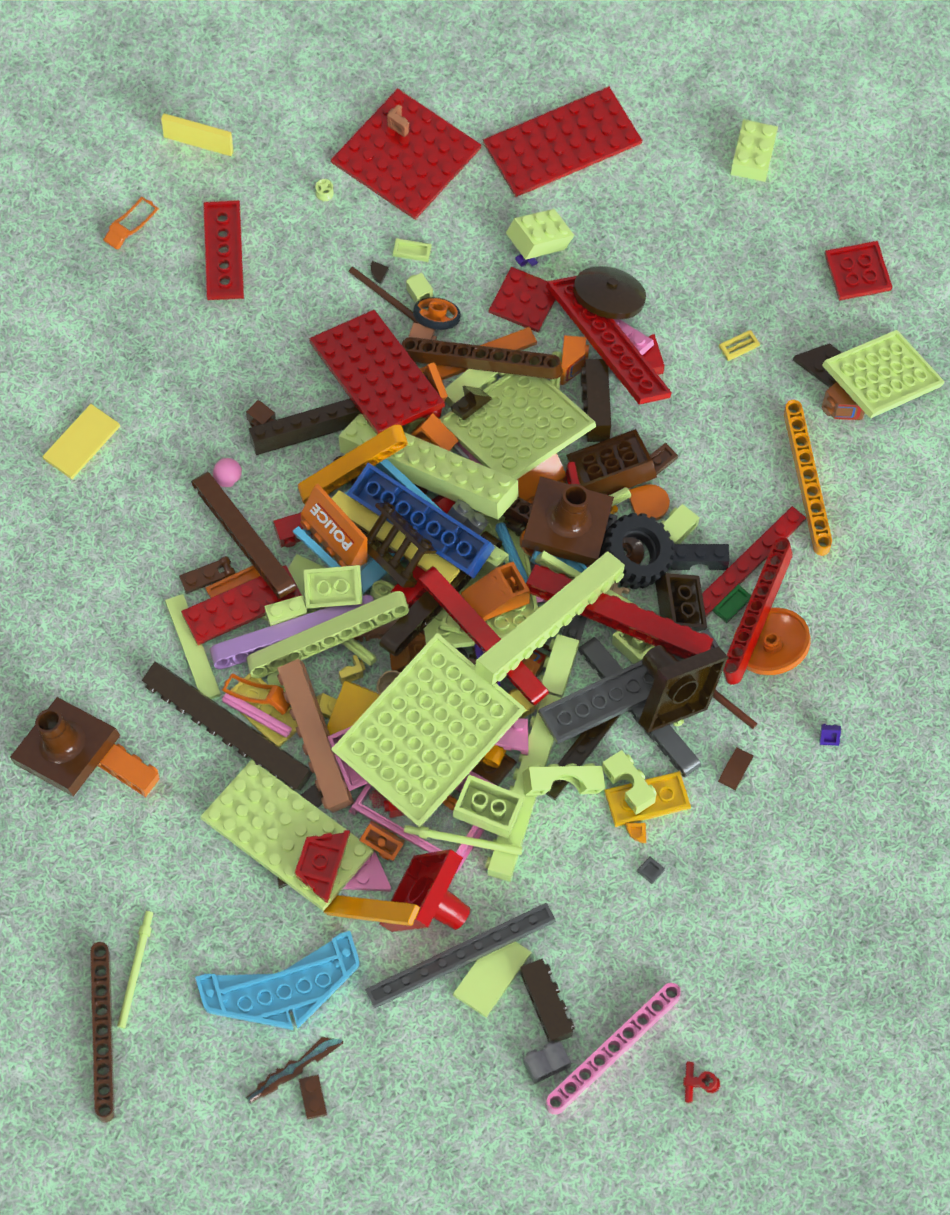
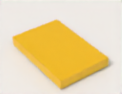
M345 680L327 725L329 734L332 735L353 726L381 694Z

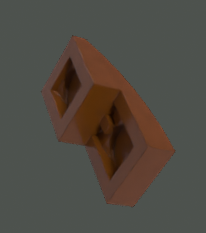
M736 747L718 782L736 790L754 755Z

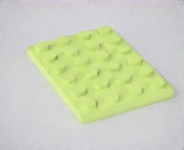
M898 330L831 357L822 364L869 418L935 390L945 382Z

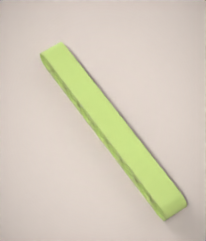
M401 591L392 592L250 654L246 660L251 677L262 678L278 671V667L296 659L304 660L407 615L409 608L404 593Z

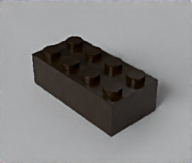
M585 359V366L581 367L580 376L582 410L595 421L596 427L583 436H587V442H602L610 439L611 433L608 365L603 359Z

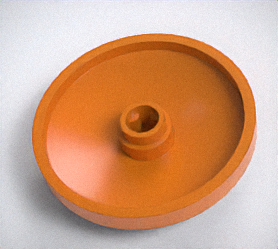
M771 608L746 669L760 675H777L799 665L806 657L811 644V636L805 620L791 610Z

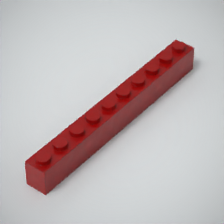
M535 564L526 585L530 590V594L548 601L569 584L572 579L568 578L565 574L553 572L546 566ZM606 593L600 594L593 604H588L580 614L653 646L662 645L668 652L684 659L710 650L713 643V638H710L705 633H698L689 626L679 625L670 618L660 617L653 611H646L634 603H627L617 596H610Z

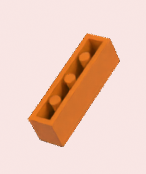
M114 744L98 764V767L144 797L149 794L159 781L158 770L150 764L147 766L140 757L135 754L130 755L120 744Z

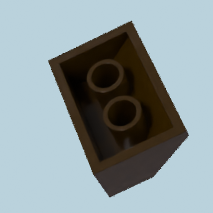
M665 573L655 582L660 617L670 618L675 623L689 626L696 632L707 629L699 576Z

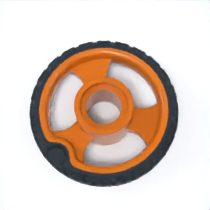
M437 297L421 299L415 304L413 309V315L417 322L435 330L453 328L459 323L461 317L460 310L454 303ZM447 310L453 314V318L446 316Z

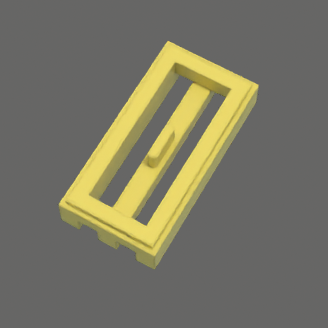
M751 330L719 344V348L722 350L723 355L726 356L727 361L760 346L759 341ZM749 336L751 337L750 339H748V340H746V341H744V342H740V343L736 344L735 346H733V347H731V348H729V349H726V348H725V347H727V346H729V345H732V344H734V343H736V342H738V341H740V340H742V339H744V338H746V337H749Z

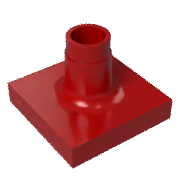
M452 849L414 855L391 899V902L416 904L420 908L413 925L408 926L380 922L379 924L391 932L428 928L434 918L453 930L459 929L467 920L470 907L447 889L463 857Z

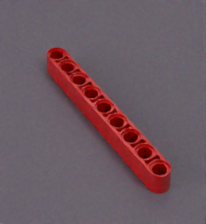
M785 537L777 538L774 541L728 650V659L723 673L726 682L730 685L738 684L743 678L792 559L793 553L790 541Z
M431 566L418 578L420 584L484 653L501 640L434 566ZM520 661L516 669L510 670L506 674L511 683L533 706H536L549 694L547 688L522 661Z

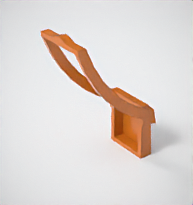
M140 197L123 216L116 219L110 225L103 241L119 250L125 239L142 228L159 208L152 201ZM144 200L155 209L139 226L130 231L119 222L126 218Z
M233 673L225 681L222 689L223 692L244 701L259 704L269 703L282 715L290 707V703H287L284 697V689L280 686L255 683ZM234 678L250 686L271 690L266 699H255L237 694L226 688L231 679Z

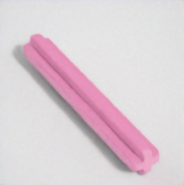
M227 693L223 696V703L284 737L290 735L292 731L290 726L241 699Z

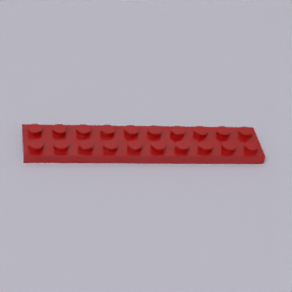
M577 276L547 281L546 288L639 405L671 397L672 392L618 324L613 319L604 318L588 311L577 301L573 293V286Z

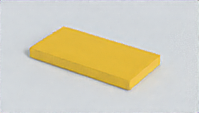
M680 771L645 779L647 784H651L656 790V800L654 804L638 814H635L624 800L625 792L633 787L631 783L605 789L604 792L615 827L691 809Z

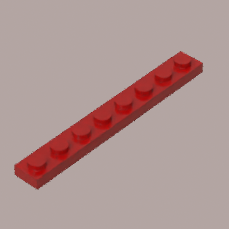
M791 506L702 593L706 617L768 557L771 547L777 538H788L806 520L803 514Z

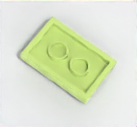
M360 565L304 570L306 608L363 604Z

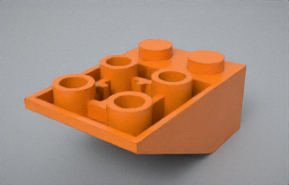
M514 562L495 568L461 592V596L484 621L530 603V590Z

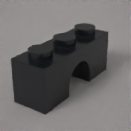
M674 544V547L671 549L675 551L671 570H690L692 566L699 564L707 565L709 570H727L729 566V544Z

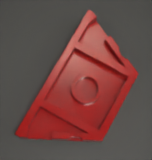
M349 830L333 835L332 833H327L322 836L306 837L295 870V877L326 903L329 901L348 843Z

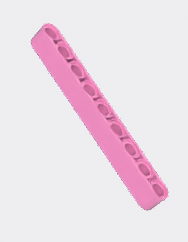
M667 983L554 1089L547 1097L546 1108L548 1112L557 1115L565 1110L679 1001L680 987L676 983ZM673 991L676 996L670 998L666 995V992ZM658 1004L662 1010L655 1011L651 1006ZM645 1018L648 1023L641 1025L637 1019ZM629 1031L633 1034V1037L626 1038L623 1033ZM610 1045H616L619 1048V1050L617 1052H612L609 1050L608 1047ZM602 1059L605 1064L598 1066L594 1063V1060ZM586 1072L590 1075V1078L584 1080L579 1074ZM572 1086L576 1091L574 1093H567L565 1087ZM552 1100H558L560 1101L561 1105L559 1107H553L551 1106L550 1102Z

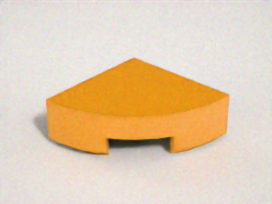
M626 823V830L631 835L630 837L637 842L646 843V823Z

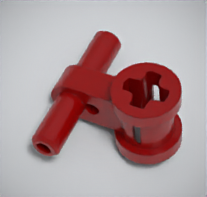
M686 1062V1076L683 1078L686 1103L693 1102V1087H701L708 1093H715L719 1090L721 1083L715 1074L705 1071L699 1077H694V1062ZM711 1078L713 1082L709 1083V1086L706 1085V1082H709Z

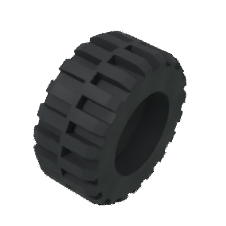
M630 513L628 516L623 515L618 520H615L605 530L599 557L608 551L625 565L624 576L619 581L621 586L625 588L630 586L631 589H638L639 587L643 589L653 585L668 571L673 563L672 558L675 551L671 550L674 547L673 540L669 539L671 534L669 531L664 530V525L661 522H656V518L652 516L648 518L647 514L640 513L638 516L637 513ZM633 537L644 543L650 555L648 565L636 564L626 556L622 545L623 538Z

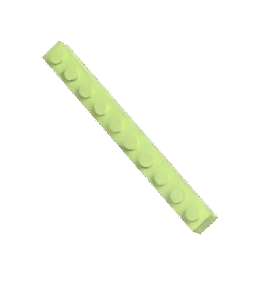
M607 551L476 660L475 672L491 685L503 680L508 671L516 669L520 661L524 658H529L537 647L541 648L550 636L554 637L563 625L567 626L575 615H580L588 604H593L600 594H605L610 589L613 583H618L624 576L625 565Z
M548 694L535 706V710L539 711L540 708L561 699V697ZM538 711L536 716L532 715L529 727H532L531 733H528V755L520 753L518 762H521L520 768L515 769L513 779L516 781L514 786L510 785L509 791L524 796L523 804L509 838L498 835V839H493V842L522 846L537 795H525L522 773L533 764L546 767L554 742ZM492 850V858L488 857L485 868L488 869V876L510 882L519 855Z

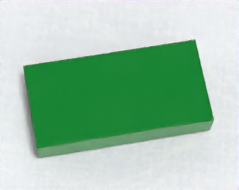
M738 584L713 609V612L725 623H728L749 602L751 595Z

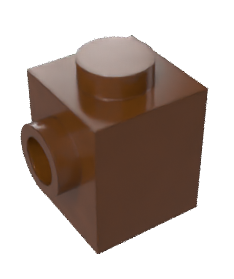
M259 399L246 411V418L251 427L276 420L275 412Z

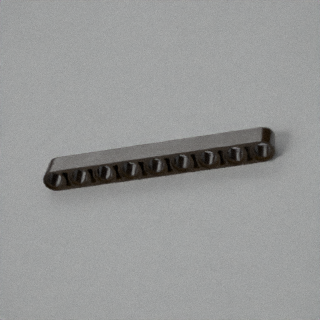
M484 531L480 535L493 545L501 548L502 541L488 531ZM460 569L459 574L450 583L458 593L472 579V577ZM426 591L409 608L407 615L401 617L383 635L379 646L392 655L398 656L443 608Z

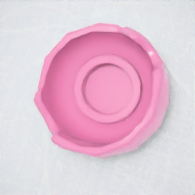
M228 457L219 460L213 469V478L221 487H232L240 480L242 474L240 464Z

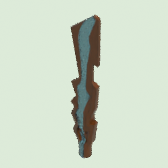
M321 1037L298 1061L289 1060L284 1068L276 1069V1072L269 1074L265 1081L259 1082L256 1090L246 1097L251 1104L258 1098L265 1097L276 1091L280 1084L286 1083L303 1073V1068L313 1060H316L318 1063L340 1047L344 1041Z

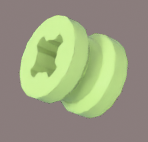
M321 179L316 183V197L321 201L330 200L334 195L332 182L327 179Z

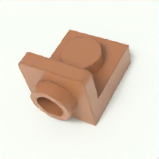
M397 105L387 114L388 126L405 137L409 133V122L401 116L402 107Z

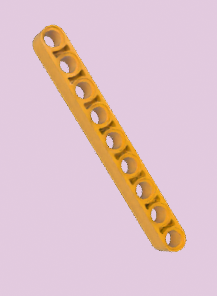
M789 400L785 406L784 419L812 546L816 554L824 556L830 551L832 537L802 404L797 400ZM809 492H812V493H814L815 495H814V496H811V495H809L808 493H809ZM812 509H816L819 512H813ZM815 526H820L823 529H817ZM819 543H824L827 546H820Z

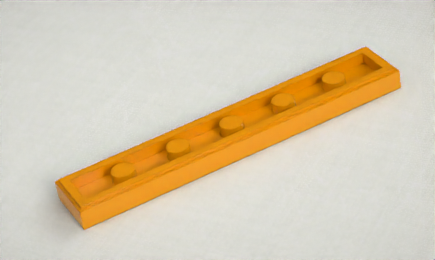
M337 895L326 907L324 913L330 916L412 926L420 908L416 904Z

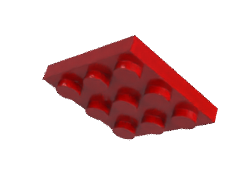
M878 241L825 251L824 255L839 301L892 291L893 286Z
M511 267L489 308V313L522 327H530L532 331L539 333L556 299L546 288V280Z

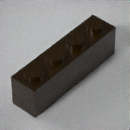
M542 958L521 966L520 975L548 1042L555 1041L557 1043L572 1037L575 1026L572 1019L567 1018L565 1013L567 1007L564 1000L559 999L558 993L560 991L557 983L551 980L550 975H552L549 964H545Z

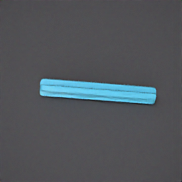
M505 523L496 524V532L502 541L504 551L509 554V562L515 563L526 583L528 576Z

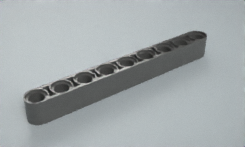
M593 637L578 648L579 653L585 656L586 662L593 670L595 669L598 672L597 675L601 679L623 670L596 637ZM645 703L628 710L629 713L631 712L634 715L633 718L637 723ZM670 725L647 733L653 742H657V746L665 756L668 755L669 761L673 766L683 773L681 774L683 777L688 776L701 766L696 755Z

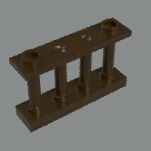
M388 502L376 503L375 507L381 514L370 532L363 533L367 537L368 554L402 588L415 587L418 581L413 577L412 572L424 554H436L437 550L428 539H425L395 510L394 505ZM388 518L394 525L383 543L380 544L376 540V535ZM400 530L406 537L395 555L392 556L388 552V548ZM412 542L418 550L405 569L400 564V560Z

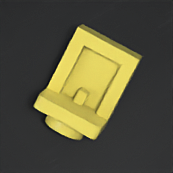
M322 693L316 696L323 716L330 719L337 699Z

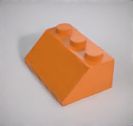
M557 453L517 479L520 498L533 505L540 476L566 483L567 475Z

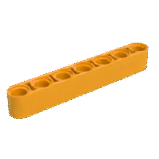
M394 425L387 428L300 482L297 487L303 504H306L316 484H319L329 494L359 476L367 463L375 466L406 447L408 442L402 426Z

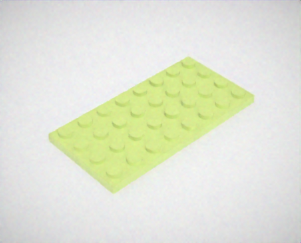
M253 760L243 768L201 815V820L322 911L326 909L374 853L371 847L359 841V838L350 833L328 903L324 902L295 877V870L306 837L322 836L327 833H332V835L344 833L346 829L263 767L256 765Z

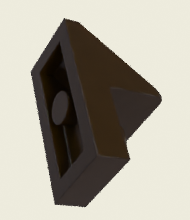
M463 386L465 396L451 406V410L462 420H465L492 400V398L480 388Z

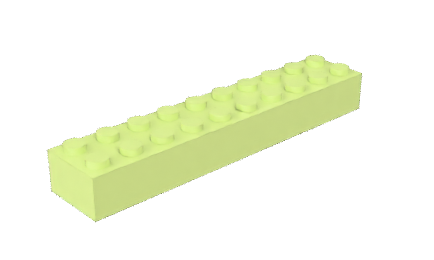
M359 414L339 435L341 453L347 454L377 435L362 414ZM405 432L404 434L408 442L407 446L386 458L413 484L455 502L458 499L462 500L472 509L497 520L519 497L517 479Z

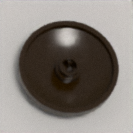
M596 266L587 268L577 275L573 286V293L577 301L588 311L604 318L627 319L634 317L642 311L646 301V292L642 284L630 274L612 267Z

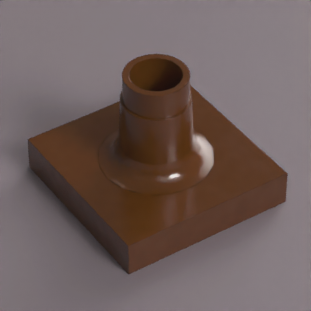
M540 476L521 547L539 552L545 551L553 556L589 566L592 565L599 557L614 497L587 490L579 484L570 485Z
M56 697L49 708L37 716L34 727L10 758L18 767L74 797L118 740L120 734L110 724Z

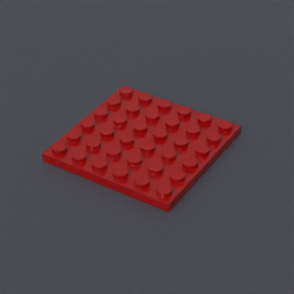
M397 88L333 156L331 163L416 220L482 148V144ZM397 105L402 107L401 116L409 122V133L405 137L388 126L387 114Z

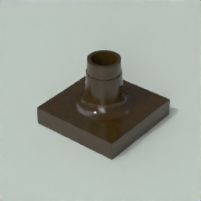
M662 645L650 649L642 659V664L654 679L638 722L644 730L649 733L706 711L728 659L725 652L718 646L678 661Z

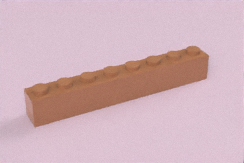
M296 659L278 667L279 675L277 677L280 684L284 685L286 692L283 694L287 703L291 705L290 714L293 720L297 722L298 727H296V731L304 741L302 747L304 753L309 755L311 762L308 764L312 773L316 775L317 780H315L317 789L322 792L323 798H321L324 808L334 813L353 805V797L347 787L335 754L331 750L332 747L328 739L330 734L305 664L300 659Z

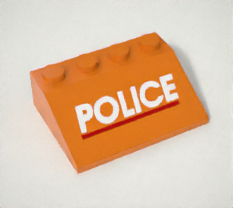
M316 484L301 512L300 523L302 527L313 534L314 540L318 544H322L325 547L326 553L334 557L341 567L363 566L368 562L367 537L322 487Z

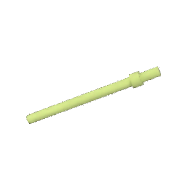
M405 825L404 833L419 835V838L424 839L429 837L518 855L522 854L523 847L430 830L429 827L425 826L419 828Z
M151 911L145 912L143 924L139 927L138 935L140 936L117 1025L120 1028H125L147 937H150L152 929L150 925L153 917V912Z

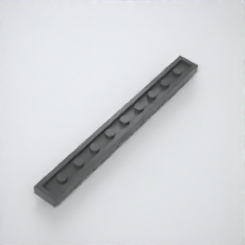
M546 902L370 986L365 991L375 1009L556 922V919Z

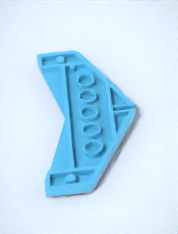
M347 931L340 933L332 938V941L278 973L248 975L203 974L195 977L203 1007L207 1013L294 1030L289 1012L292 1011L298 1029L358 969L359 957L351 932Z

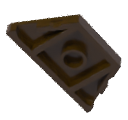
M828 343L795 355L793 361L830 388L837 381L822 364L825 360L842 352Z

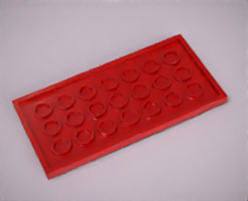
M610 86L483 139V144L515 198L638 146L643 142Z
M375 309L309 338L312 347L377 435L391 426H404L445 407L443 399Z

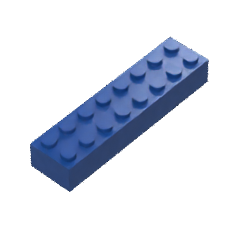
M367 463L347 493L352 499L380 516L381 512L375 507L376 503L388 502L394 505L395 510L417 532L432 543V546L437 550V555L473 579L495 549L492 543L370 463ZM388 518L386 519L387 522L394 525Z

